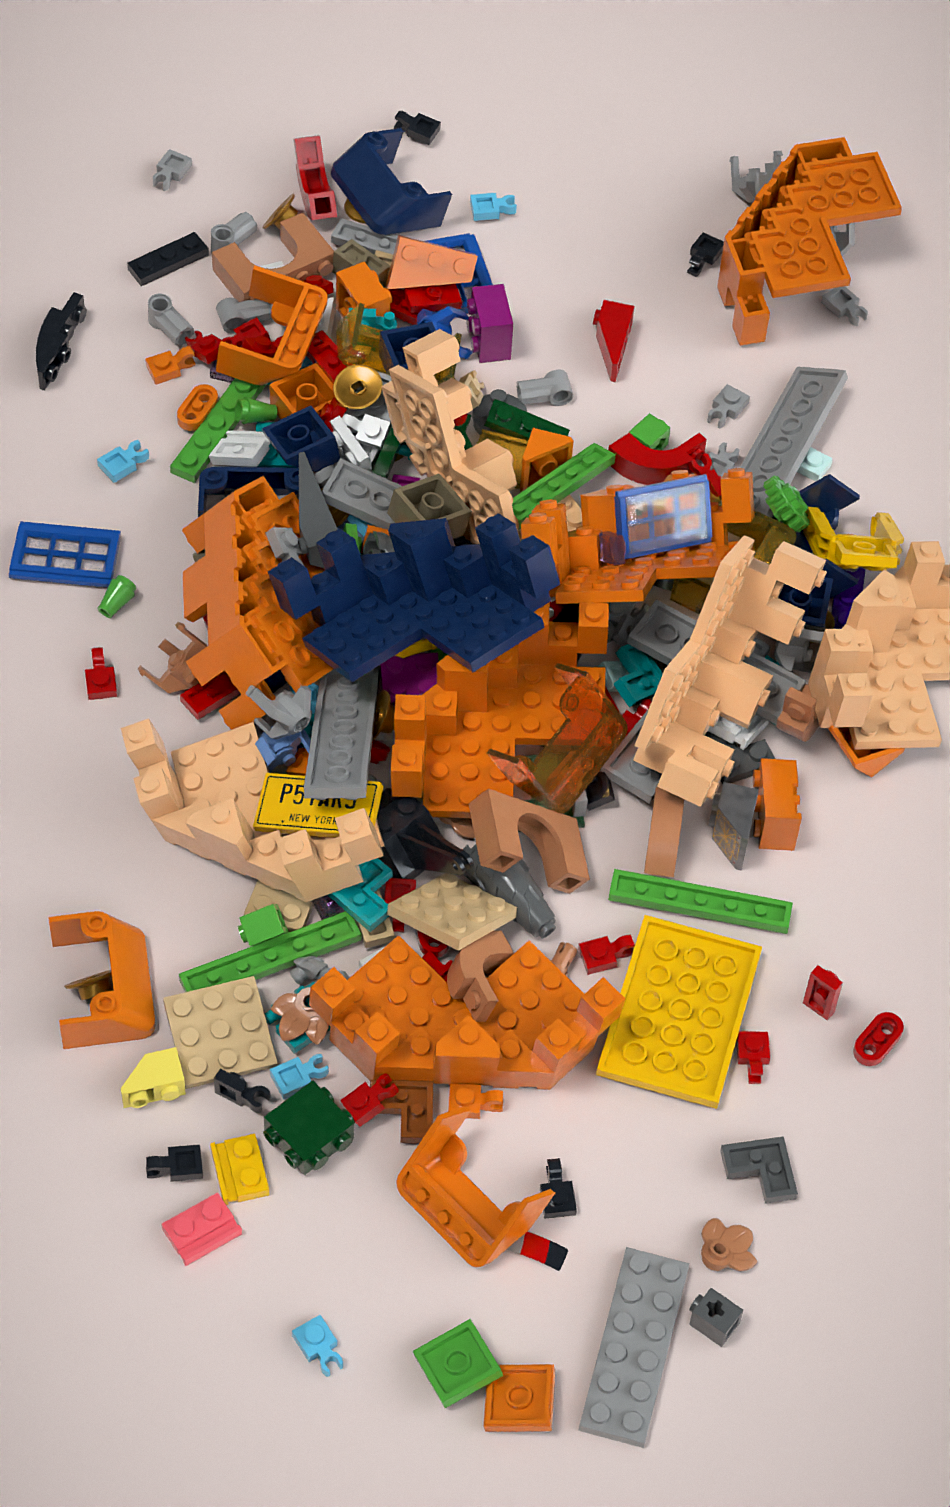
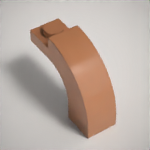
M805 684L801 691L793 687L789 688L785 695L783 710L777 719V729L804 742L808 741L820 726L815 711L817 699L811 696L808 684Z
M659 787L655 789L644 873L674 878L685 799Z
M502 930L492 931L460 949L448 970L447 984L452 999H463L476 1022H486L498 1002L485 974H492L514 954Z

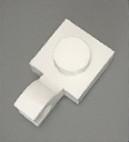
M344 414L342 417L350 431L357 434L355 438L360 444L382 450L392 427L391 422L367 414L364 415L362 421L348 414Z

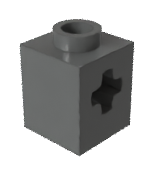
M710 1288L705 1296L699 1294L691 1304L689 1311L692 1312L689 1325L722 1347L740 1324L743 1309L713 1288Z

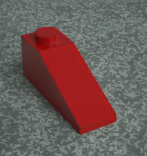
M603 300L601 310L596 309L593 325L597 326L596 338L610 381L616 382L633 325L635 306Z

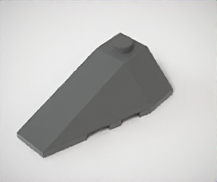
M300 452V538H297L298 544L302 552L301 555L306 554L310 565L324 568L316 542L326 537L328 533L338 529L305 452Z

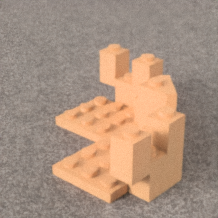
M439 329L403 347L408 370L399 365L389 369L392 381L381 386L394 435L400 444L406 442L413 453L409 458L421 476L426 474L427 477L440 474L472 511L463 536L473 545L480 544L475 527L498 513L516 524L521 541V529L518 530L519 522L514 515L512 508L513 498L509 492L515 489L517 485L512 466L514 462L513 456L508 449L489 439L467 450L464 449L465 439L460 431L453 429L455 427L453 420L473 410L470 400L472 394L466 384L454 378L438 385L436 378L433 376L460 362L458 353L460 347L457 339L453 335ZM567 526L568 532L574 530L571 527Z
M744 535L720 562L691 638L665 668L635 743V747H638L633 761L662 774L657 787L700 807L707 798L713 799L719 786L718 782L723 776L728 778L735 764V761L731 760L735 749L705 736L709 726L714 727L719 716L748 729L758 707L765 706L771 692L768 688L773 680V675L743 662L745 657L749 658L755 648L756 642L753 640L756 634L761 632L787 645L794 636L799 638L806 623L802 621L805 610L778 599V596L784 584L810 594L815 586L820 588L827 573L822 570L826 562L825 559L785 541L776 549L769 565L754 558L755 551L751 550L755 540Z
M939 541L911 542L904 565L894 575L883 570L853 600L847 622L842 629H825L808 682L812 697L817 699L815 711L820 728H829L830 726L849 727L854 749L939 747L942 738L924 681L950 680V565H945Z
M149 718L121 728L127 754L139 772V776L133 779L140 805L166 842L173 845L178 844L205 859H212L223 864L228 869L256 878L261 883L274 889L293 894L297 899L304 902L362 883L363 878L359 864L384 856L381 848L384 846L377 819L374 827L364 808L335 818L340 834L336 838L309 836L306 829L292 834H283L279 830L274 832L255 831L253 823L265 774L269 773V769L255 745L259 739V734L254 722L171 751L176 774L169 765L164 742Z

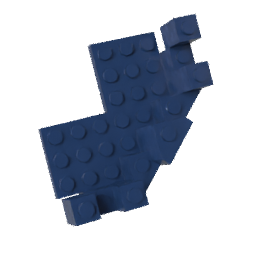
M499 513L489 517L485 522L475 527L480 544L455 546L447 518L390 523L388 532L395 552L360 555L356 540L339 528L316 542L325 571L310 578L307 568L292 557L280 562L275 568L268 571L280 608L295 620L311 611L314 622L321 626L302 638L305 647L351 682L423 637L471 672H475L545 627L542 617L534 613V611L551 601L549 591L560 585L550 546L534 535L520 541L516 524Z

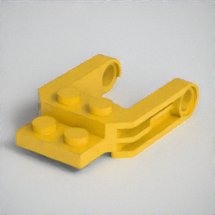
M808 507L805 511L808 514L807 518L810 520V525L803 529V533L814 555L823 559L827 558L842 569L863 567L869 571H883L889 568H897L900 564L898 555L902 553V548L899 544L904 542V537L889 513L877 512L875 517L872 516L870 536L835 534L824 512H821L818 507Z

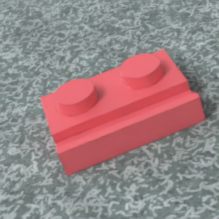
M218 1192L161 1224L163 1232L178 1255L183 1259L185 1266L242 1234L240 1225L236 1223L234 1216Z

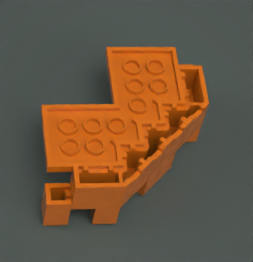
M845 137L794 145L787 159L782 161L774 171L771 180L764 184L755 196L751 206L747 207L738 218L735 227L725 235L717 288L724 306L735 305L732 327L740 346L765 342L770 311L762 294L764 280H766L772 298L850 286L851 277L830 226L901 215L902 206L878 151L852 155Z
M744 468L728 469V473H724L721 477L722 506H719L717 502H710L712 537L711 542L625 560L620 559L617 544L614 497L615 491L634 488V486L628 484L609 485L603 490L581 494L583 526L576 527V530L569 532L567 529L566 503L557 504V500L552 499L540 501V504H537L532 510L529 518H526L521 523L522 540L534 535L550 546L560 585L549 591L550 597H556V604L644 601L657 579L715 577L720 562L738 543V541L728 543L727 523L752 522L755 517L752 472H745ZM677 470L671 472V475H668L664 482L696 476V474H688L687 470ZM697 492L678 495L679 511L698 507ZM673 497L665 498L666 509L653 511V516L674 512ZM635 504L627 506L628 521L648 517L647 511L636 516ZM699 513L680 516L681 532L700 528ZM674 518L655 521V537L675 533ZM648 523L628 527L629 542L649 538Z
M264 476L235 490L182 529L188 543L197 554L205 550L204 557L183 571L184 618L193 623L207 615L208 646L188 659L186 663L201 686L226 671L232 684L241 694V696L218 710L225 724L231 730L252 723L255 718H261L266 715L246 695L250 685L258 688L270 700H275L276 697L265 682V679L278 670H281L287 683L293 688L295 693L300 686H309L333 670L331 666L304 645L302 638L310 634L314 629L321 627L314 622L311 611L295 620L280 608L268 571L275 568L282 562V559L275 558L266 532L273 527L292 528L297 538H300L299 499L294 492L279 499ZM306 554L298 556L307 568L310 578L325 571L324 568L310 565Z
M549 602L534 611V613L542 617L545 626L543 629L475 672H471L447 655L436 663V685L422 695L396 694L394 713L395 744L392 745L391 760L392 797L422 798L423 791V805L428 809L432 817L471 818L469 803L487 789L513 797L515 744L604 747L606 668L576 666L577 653L607 654L609 603L579 602L577 623L549 622Z
M398 935L348 980L335 967L329 970L310 987L309 1006L331 1027L329 1040L369 1080H377L381 1075L387 1073L392 1080L433 1081V1084H449V1086L450 1084L489 1085L493 1086V1088L518 1089L519 1087H537V1089L550 1090L594 1049L597 1037L620 1017L626 998L604 977L584 994L529 940L486 978L498 1002L486 1022H476L466 1007L464 1000L452 999L447 982Z

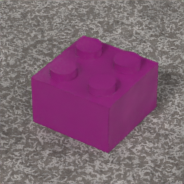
M504 284L472 287V296L470 299H467L470 317L466 320L468 333L473 334V337H471L473 353H477L479 363L511 360L513 320Z
M438 652L418 653L405 658L393 656L380 664L381 691L386 690L390 694L391 705L395 706L396 694L422 695L437 684L436 663L439 662Z

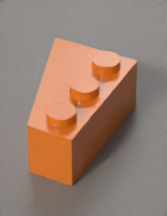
M398 235L386 288L397 289L472 282L478 256L474 253Z
M761 758L759 770L753 771V787H758L759 789L754 812H758V819L754 820L753 836L759 837V849L794 851L802 820L801 813H797V805H800V795H797L796 760Z

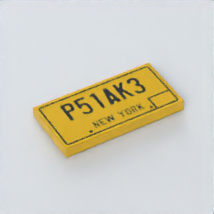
M276 773L265 774L253 823L255 831L274 832L279 830L283 834H292L306 829L309 836L336 838L340 834L335 818L362 808L366 810L375 827L383 791L381 782L368 781L366 798H358L356 800H347L345 798L316 800L314 798H304L305 776Z

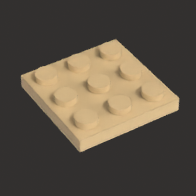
M448 873L389 903L387 915L458 951L515 919L517 907L505 902L504 899L495 897L483 891L480 887L471 885L459 879L456 875Z
M254 976L163 998L173 1043L177 1048L184 1076L185 1089L213 1083L214 1077L220 1068L228 1073L235 1072L239 1075H245L277 1066V1059Z

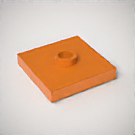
M554 1364L499 1365L503 1376L486 1386L483 1426L485 1432L552 1431L555 1386Z

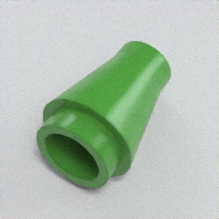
M248 397L238 399L235 404V418L243 424L276 420V405L267 404Z
M118 575L116 579H111L101 604L97 608L98 611L105 617L112 618L119 609L135 596L134 592L137 589L135 584L122 575Z

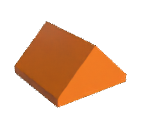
M536 428L532 429L522 458L520 493L572 458L574 440L571 437Z
M830 726L828 728L854 768L870 777L877 774L905 750V748L854 749L849 727Z

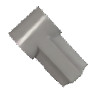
M245 211L238 214L227 224L214 226L211 229V254L213 251L234 242L239 245L256 232L257 223L254 221L253 216Z
M162 293L154 294L149 298V324L156 329H161L175 345L180 344L182 346L185 344V337L190 339L194 334V328L172 306L171 298Z
M225 298L216 306L222 327L226 333L230 334L234 333L233 329L256 317L260 322L272 319L271 303L259 299L239 302L236 298Z
M561 369L550 371L544 378L517 381V396L524 405L550 401L555 406H562L573 399L568 375Z

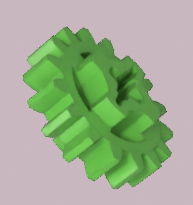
M775 475L764 482L763 487L768 495L765 501L779 522L782 521L785 525L788 523L789 527L793 528L795 532H800L810 525V520L807 518L808 514L805 512L808 506L795 486L792 487L789 483L785 484L783 480H780Z

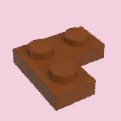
M370 1080V1088L375 1085L376 1080ZM392 1080L385 1088L395 1083L399 1092L395 1096L381 1101L385 1109L379 1114H401L400 1143H420L433 1124V1081Z

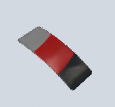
M526 1232L506 1249L541 1262L557 1271L561 1270L568 1254L567 1248L530 1232Z

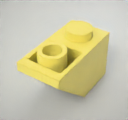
M177 1048L147 1053L143 1056L121 1087L123 1108H140L150 1102L159 1100L171 1101L181 1095H186L185 1081Z

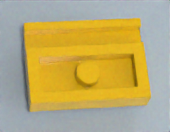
M256 1134L227 1139L219 1144H215V1142L210 1143L222 1200L226 1205H229L228 1202L237 1200L242 1202L270 1196Z

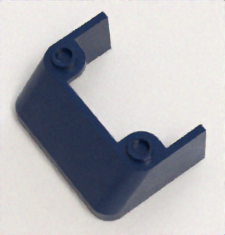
M402 128L365 133L333 163L330 172L333 180L369 228L380 235L441 227L453 195L450 191L428 194L422 185L417 182H399L387 164H393L404 132Z
M213 466L206 468L199 477L198 517L207 510V495H225V488L237 490L262 476L265 477L277 496L288 495L292 492L298 495L299 467Z
M831 474L824 476L799 491L808 507H818L821 512H824L833 530L838 526L839 511L860 499L858 493ZM774 515L772 516L767 526L765 563L771 564L776 549L783 541L814 554L803 530L795 532L793 528L789 527L788 523L785 525L782 521L779 522ZM827 558L825 559L826 562L822 570L827 572L826 578L833 579L830 599L858 584L857 578Z

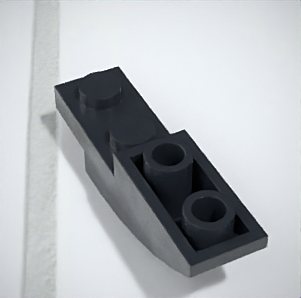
M74 292L62 310L51 307L40 328L36 345V366L41 390L45 391L50 382L55 381L60 367L63 363H67L71 356L69 341L74 334V329L78 323L84 321L87 313L84 305V296Z

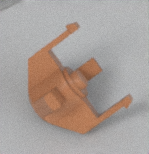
M180 622L176 623V628L190 638L192 642L184 650H180L167 639L160 643L158 648L170 656L168 670L161 678L158 679L141 665L138 667L141 676L145 675L167 693L192 688L199 683L197 678L193 676L186 661L207 647L206 643L188 631L184 623Z

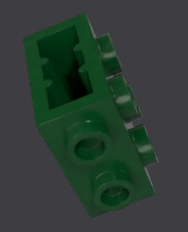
M312 1080L264 1116L263 1134L273 1147L277 1145L284 1152L285 1160L293 1169L298 1168L306 1175L311 1170H318L323 1167L328 1161V1157L336 1151H344L350 1146L354 1138L355 1121L346 1109L343 1108L341 1110L334 1103V1098L327 1088H320Z

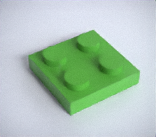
M471 1319L413 1350L417 1362L444 1408L451 1406L503 1376L501 1368Z

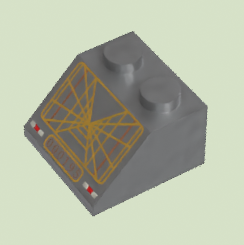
M723 782L721 793L716 792L714 795L708 826L714 827L712 839L733 867L737 870H742L759 789Z

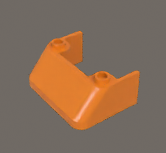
M254 265L249 296L273 304L271 317L277 324L286 326V330L274 358L221 341L216 372L254 385H265L300 370L326 309L328 295L324 289Z
M101 911L48 917L53 947L108 940L114 991L101 992L92 998L90 1002L91 1016L59 1020L63 1049L140 1040L152 1035L156 1024L144 933L139 928Z
M465 1106L437 1116L400 1171L396 1184L400 1195L468 1264L473 1267H481L491 1263L530 1230L555 1192L551 1189L524 1198L521 1202H512L501 1211L460 1170L467 1159V1148L455 1133L471 1111Z

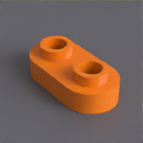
M207 384L194 387L177 411L178 425L187 431L197 430L218 402L217 390Z

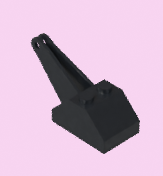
M386 788L382 791L376 819L384 842V846L381 847L384 856L378 859L392 870V878L415 879L424 871L461 876L466 872V869L474 866L472 858L465 850L460 849L443 838L428 809L415 797H392V788Z

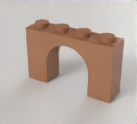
M302 212L280 222L281 242L293 255L294 259L283 267L265 269L300 281H305L307 277L312 275L326 276L330 274L334 268V250ZM235 242L213 251V271L232 296L239 302L255 300L256 298L249 296L252 271L255 264L249 261Z
M491 789L482 792L469 803L481 866L504 873L523 859L518 834L519 830L527 835L537 847L543 861L548 887L570 894L590 880L576 818Z

